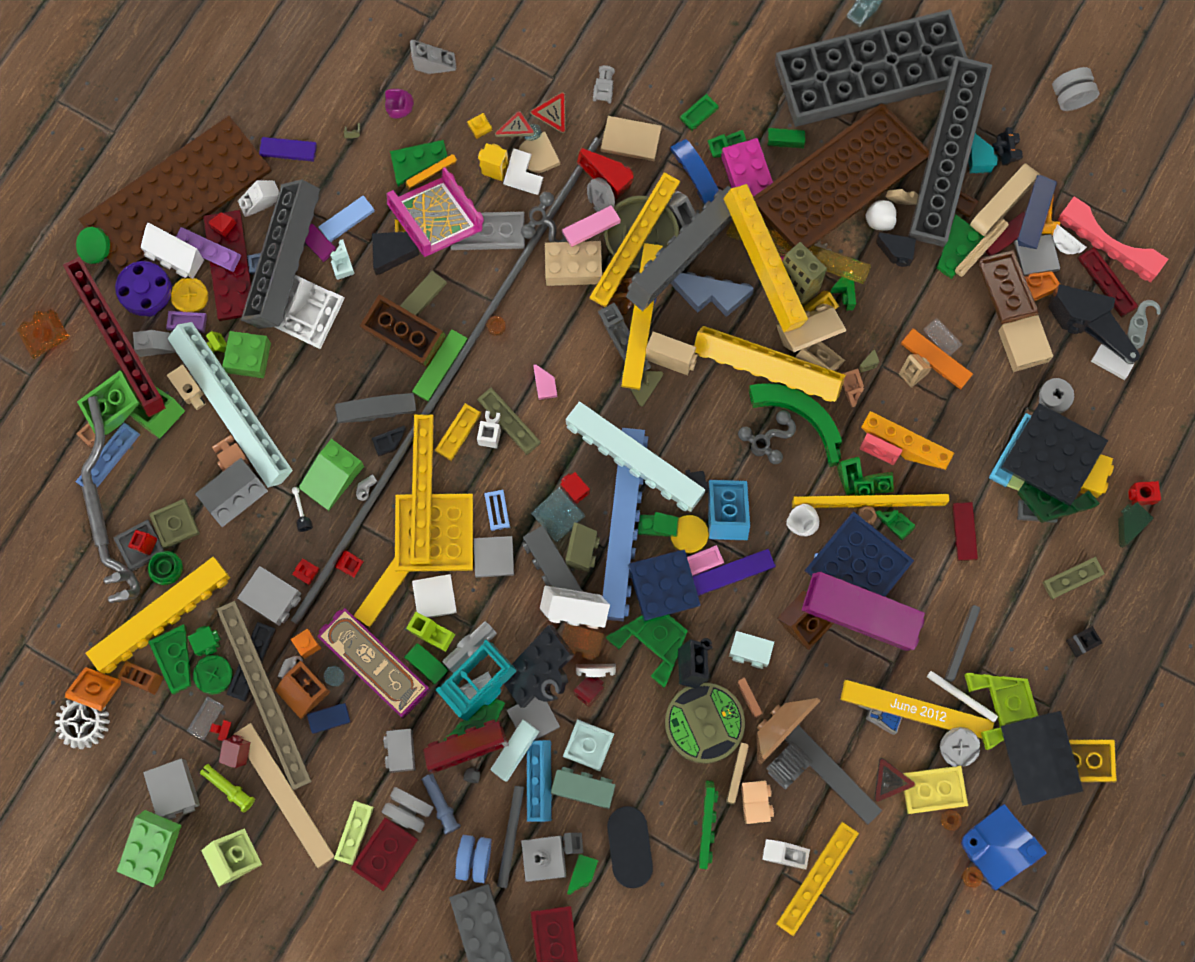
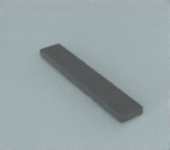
M799 725L784 739L789 745L791 743L797 745L813 761L809 766L867 825L882 811Z

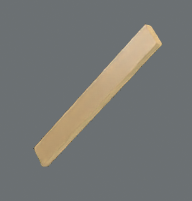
M252 723L234 733V735L242 736L244 740L251 742L248 754L249 760L316 867L320 868L335 857L334 853L295 791L292 790L290 783Z

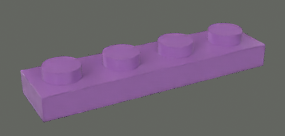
M182 227L176 238L197 248L204 259L234 272L242 256Z

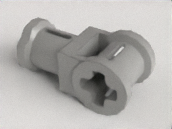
M604 65L599 67L600 76L594 86L593 101L603 100L611 103L613 95L612 75H614L615 69Z

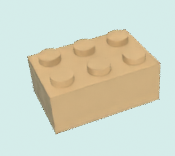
M601 241L581 242L573 247L568 242L545 243L546 285L598 284L602 277Z

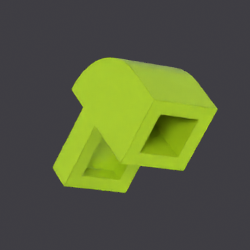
M415 612L406 628L418 638L445 652L455 636L453 632L441 627L418 612Z

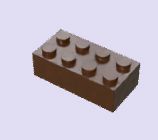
M380 294L360 325L366 333L426 368L446 338L442 330Z

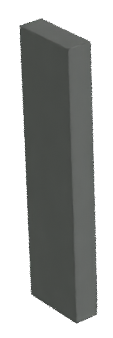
M973 605L968 611L944 678L947 682H952L956 678L980 612V607Z

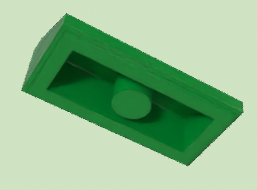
M768 128L767 146L804 148L805 130Z

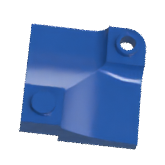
M1005 804L975 825L962 838L964 851L994 891L1046 854V851L1035 837L1022 826ZM972 838L976 840L975 846L970 844Z

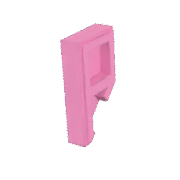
M533 365L539 400L557 397L555 378L539 366Z

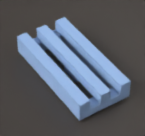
M498 490L484 493L491 531L510 528L504 491ZM497 495L501 496L505 518L504 524L501 522ZM490 496H493L498 525H494Z

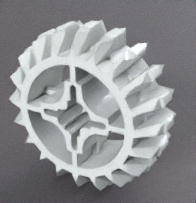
M67 700V707L60 706L63 712L62 714H56V716L60 717V720L55 721V724L60 725V727L55 730L58 733L62 732L59 735V739H65L64 744H70L72 748L78 746L79 749H84L85 745L87 748H91L92 742L94 744L99 743L98 737L105 738L102 731H108V728L104 727V725L110 723V720L105 719L109 713L103 712L106 706L102 711L92 708L96 719L90 718L87 706L78 702ZM75 710H77L76 715L73 718H70L72 713ZM82 719H85V720H87V721H90V722H85V724H82V725L75 723V722H80V720H82ZM69 725L75 726L78 738L71 734ZM95 726L93 731L88 735L89 728Z

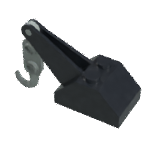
M1059 284L1050 296L1048 304L1049 310L1062 329L1068 330L1072 334L1087 332L1127 364H1134L1140 357L1137 349L1141 348L1144 344L1148 326L1145 313L1146 307L1153 306L1157 314H1161V308L1157 302L1153 300L1143 301L1130 320L1126 335L1111 314L1115 303V298Z

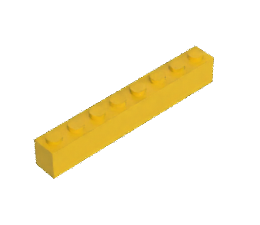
M747 184L732 188L723 199L784 333L800 328L808 320L807 315Z
M703 326L698 331L694 347H696L695 353L700 357L715 359L717 363L732 365L737 370L749 371L754 376L766 377L771 382L786 384L788 388L803 390L808 395H817L829 402H835L839 397L846 376Z
M215 557L210 558L87 651L86 655L99 672L103 674L112 672L122 660L126 661L131 658L135 650L144 648L152 637L161 635L165 631L164 628L170 624L177 623L181 619V615L194 610L197 606L196 604L201 600L205 601L210 598L214 590L223 588L231 577Z

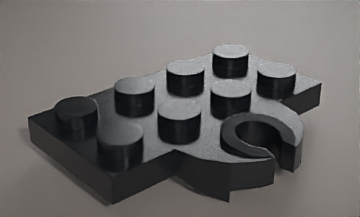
M548 625L512 663L517 671L504 683L520 708H525L535 697L543 702L557 700V696L553 695L550 691L552 684L558 694H563L568 679L562 668L572 659L574 654L553 625Z

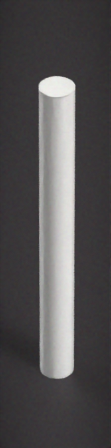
M930 671L927 675V678L993 723L998 718L996 714L934 672Z

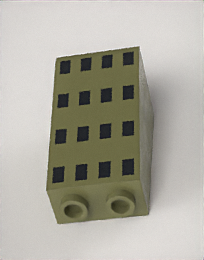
M799 242L785 255L782 262L803 307L820 292L827 268Z

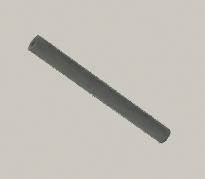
M514 786L497 887L507 888L524 793V787Z

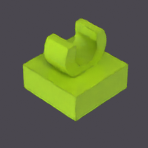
M213 331L208 333L206 337L209 342L206 344L213 353L216 351L225 353L227 343L223 336Z

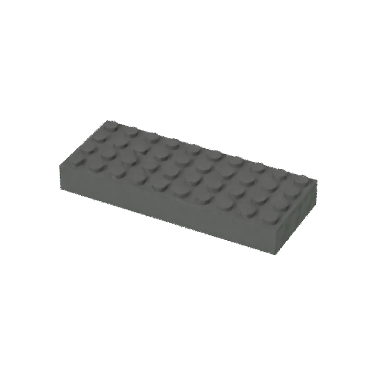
M950 9L777 52L774 63L794 126L797 127L877 107L881 103L885 105L946 89L953 60L956 56L967 58Z

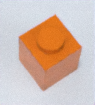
M308 628L291 639L300 655L305 659L321 649L318 641Z

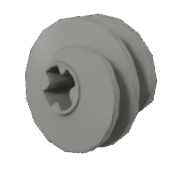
M1052 378L1046 381L1039 391V403L1059 414L1068 410L1074 400L1073 388L1067 381L1060 378Z

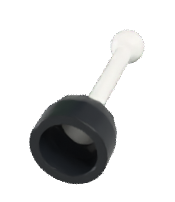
M293 487L292 493L295 494L300 514L296 526L298 532H306L313 528L312 521L303 514L298 494L299 488Z

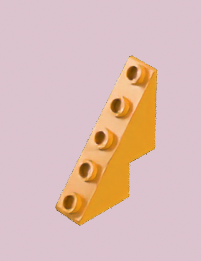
M871 411L861 427L866 433L902 449L900 455L905 460L946 470L954 455V452Z

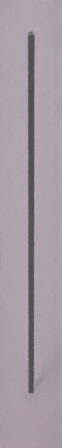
M595 137L588 150L595 152L601 140ZM579 164L546 216L550 219H553L584 170ZM540 224L535 235L531 238L421 415H430L548 225ZM414 426L291 619L295 624L298 625L413 442Z

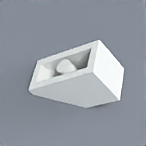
M766 839L762 860L807 869L810 849Z

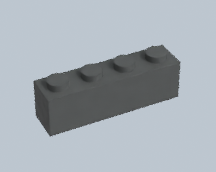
M543 525L523 536L524 543L522 546L527 554L531 552L534 557L532 563L537 570L541 569L543 572L542 579L546 586L550 585L551 587L582 592Z

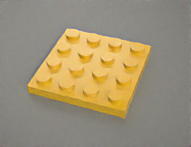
M412 494L396 495L395 572L473 571V494H432L430 564L410 563Z

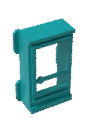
M485 640L436 691L460 718L468 721L483 704L490 705L501 694L500 687L517 670L493 643ZM489 654L502 669L479 690L467 674ZM463 678L478 692L471 700L458 687Z

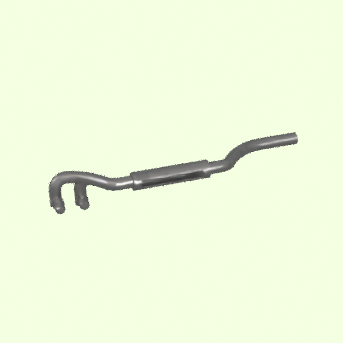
M93 396L88 398V403L95 429V441L88 459L82 466L81 476L84 485L82 491L95 547H98L100 559L106 567L116 571L110 576L103 579L104 583L110 584L127 581L130 586V590H123L108 597V602L114 603L138 597L140 584L132 571L122 563L112 559L109 555L107 546L109 539L97 486L93 484L91 470L101 455L105 441V430L98 398Z

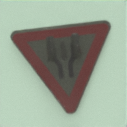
M879 759L874 797L876 802L915 787L916 783L885 759Z

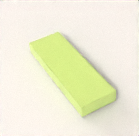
M354 801L334 859L350 865L354 864L374 807Z

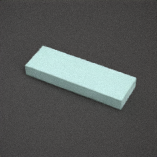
M522 720L508 741L509 746L503 749L490 770L502 780L508 781L540 731L527 721Z

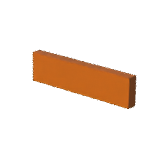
M912 329L901 342V345L913 354H919L921 358L927 359L931 368L960 390L973 375V373L915 329Z

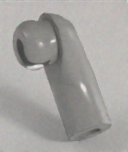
M300 656L286 659L277 677L283 679L297 663L303 662V659Z

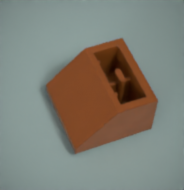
M302 661L297 663L284 676L275 689L277 694L300 719L306 716L330 693L328 688Z

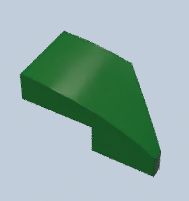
M877 510L875 512L877 517L901 541L915 529V524L902 513H898V510H893V512Z
M579 854L568 888V895L573 894L574 891L582 887L589 886V883L593 880L598 860Z

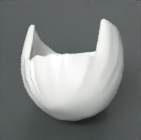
M880 200L874 202L869 207L865 216L871 228L888 231L893 229L896 224L897 211L890 201Z
M804 503L791 511L787 519V526L793 533L799 536H810L819 528V516L812 506Z

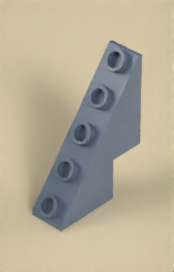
M691 272L686 274L680 273L670 283L697 313L712 301L726 317L749 299L754 291L750 284L742 283L740 285L730 280H715L711 276L700 277Z

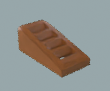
M128 661L125 662L117 678L154 695L163 681L161 675ZM131 668H133L134 670H133L132 674L130 675L129 679H127V677H128V675H129V673H130V671H131Z

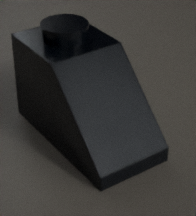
M879 232L876 243L891 263H895L900 267L910 266L914 257L916 239Z

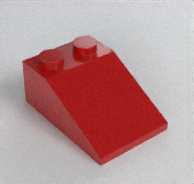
M584 148L579 151L577 163L592 179L599 177L606 180L613 191L615 201L631 187L634 176L628 166H624L620 162Z

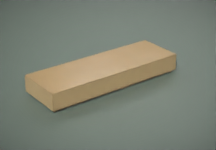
M741 743L739 746L726 803L734 804L736 802L749 747L748 744Z

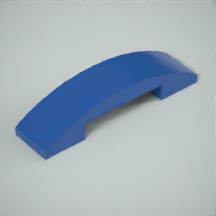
M687 139L671 146V151L689 175L703 204L705 205L708 201L712 202L714 200L713 197L719 190L697 151Z

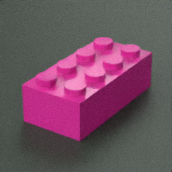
M758 138L722 148L721 158L732 188L747 184L754 197L773 183Z

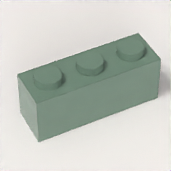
M562 767V770L557 769L551 794L610 809L615 784H612L611 779L601 777L600 780L593 779L592 774L585 772L577 775L573 773V769Z

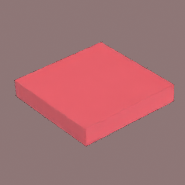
M869 433L866 434L859 448L891 465L896 463L902 452V449Z

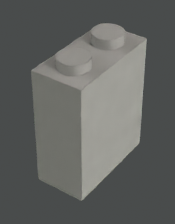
M259 566L237 599L280 626L281 623H285L289 618L291 608L296 607L300 602L301 593Z
M179 759L143 772L156 815L171 820L176 818L175 814L181 812L188 814L195 811L194 807L200 806L186 760Z

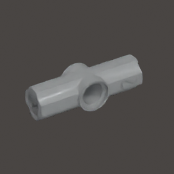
M486 621L483 622L471 635L465 636L457 644V648L442 662L454 673L485 640L490 641L497 633Z

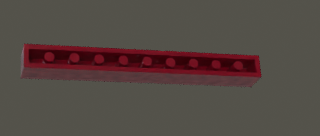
M78 257L63 264L70 282L117 364L125 374L147 416L150 417L166 409L162 397L81 258Z

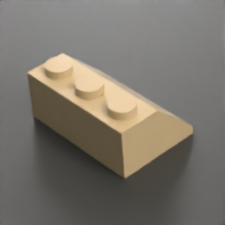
M826 304L818 305L815 307L816 310L811 312L805 311L808 320L800 328L784 333L780 324L776 325L783 346L793 352L846 331V328L834 307Z

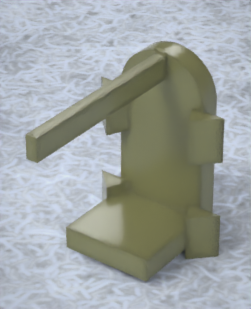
M358 123V132L356 130L348 132L347 127H345L344 138H358L360 136V123Z

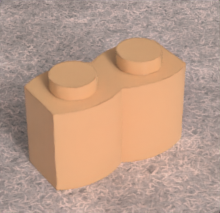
M766 781L741 783L745 824L770 822L771 817H774L773 806L769 805L768 797H771L770 785H767Z

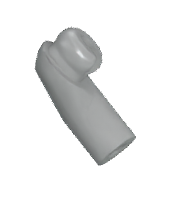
M373 474L358 483L356 496L359 500H366L369 495V488L377 483Z

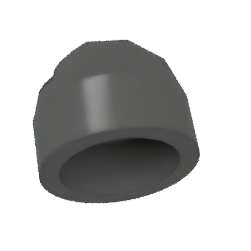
M474 767L468 768L464 773L463 780L470 783H479V770L477 768L474 769Z

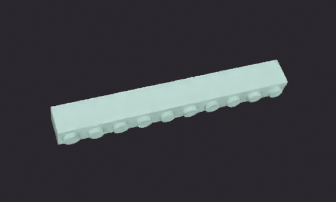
M192 322L178 324L167 339L266 486L269 488L282 484L293 470Z

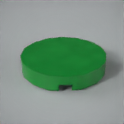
M87 227L77 237V253L86 263H101L109 254L110 240L101 228Z
M217 655L202 658L193 671V680L197 688L211 695L220 694L225 691L233 679V669L230 663L225 658Z

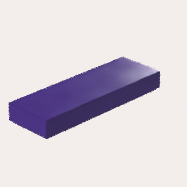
M262 137L259 154L262 157L314 162L317 144L316 142Z

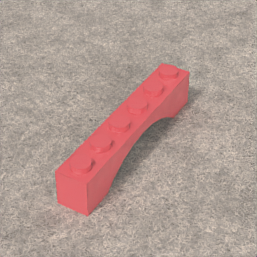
M1075 196L1058 218V221L1064 227L1070 228L1080 238L1088 240L1095 248L1103 250L1110 258L1118 260L1126 269L1133 270L1139 274L1141 279L1150 283L1168 261V258L1154 249L1130 247L1111 238L1096 222L1090 206Z

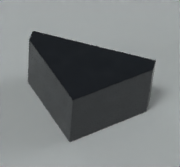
M1093 626L1066 640L1076 658L1103 643Z

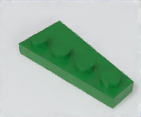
M707 780L705 782L706 796L704 797V816L702 819L700 869H708V863H712L713 851H709L710 843H714L715 831H711V825L716 823V811H713V803L718 802V791H715L714 781Z

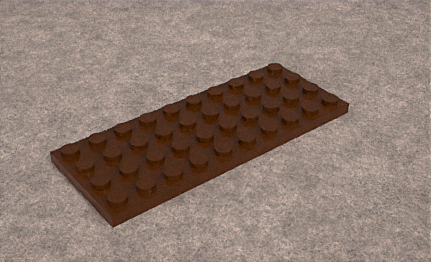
M881 103L753 198L763 218L792 248L801 242L809 249L925 162L930 151Z
M227 116L78 220L84 228L97 227L105 231V235L110 240V251L107 258L120 274L128 265L147 259L144 256V251L141 249L147 223L176 237L181 227L189 230L204 219L203 216L212 214L252 186L257 180L272 172V170L232 118Z

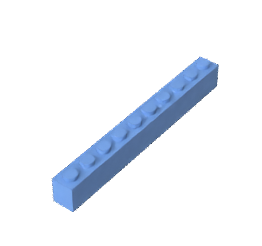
M622 428L625 434L647 448L648 436H645V430ZM618 465L603 598L610 604L607 620L624 622V616L628 617L629 613L626 597L631 595V586H628V579L632 577L628 564L631 559H635L636 548H632L633 540L637 541L638 529H634L635 522H639L640 510H636L637 503H641L642 492L638 490L639 484L643 485L644 479L640 476L639 478L633 476L629 472L630 469L626 466L621 467Z

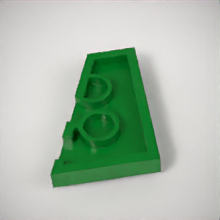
M444 140L390 151L398 187L403 185V182L447 158Z
M956 214L952 222L948 242L943 248L937 269L950 279L956 275L955 270L984 238L983 235Z
M183 624L148 641L173 695L191 686L186 625Z
M495 699L490 705L483 704L468 721L463 720L448 736L453 734L463 735L465 730L472 727L479 729L484 727V723L490 720L497 722L506 703Z

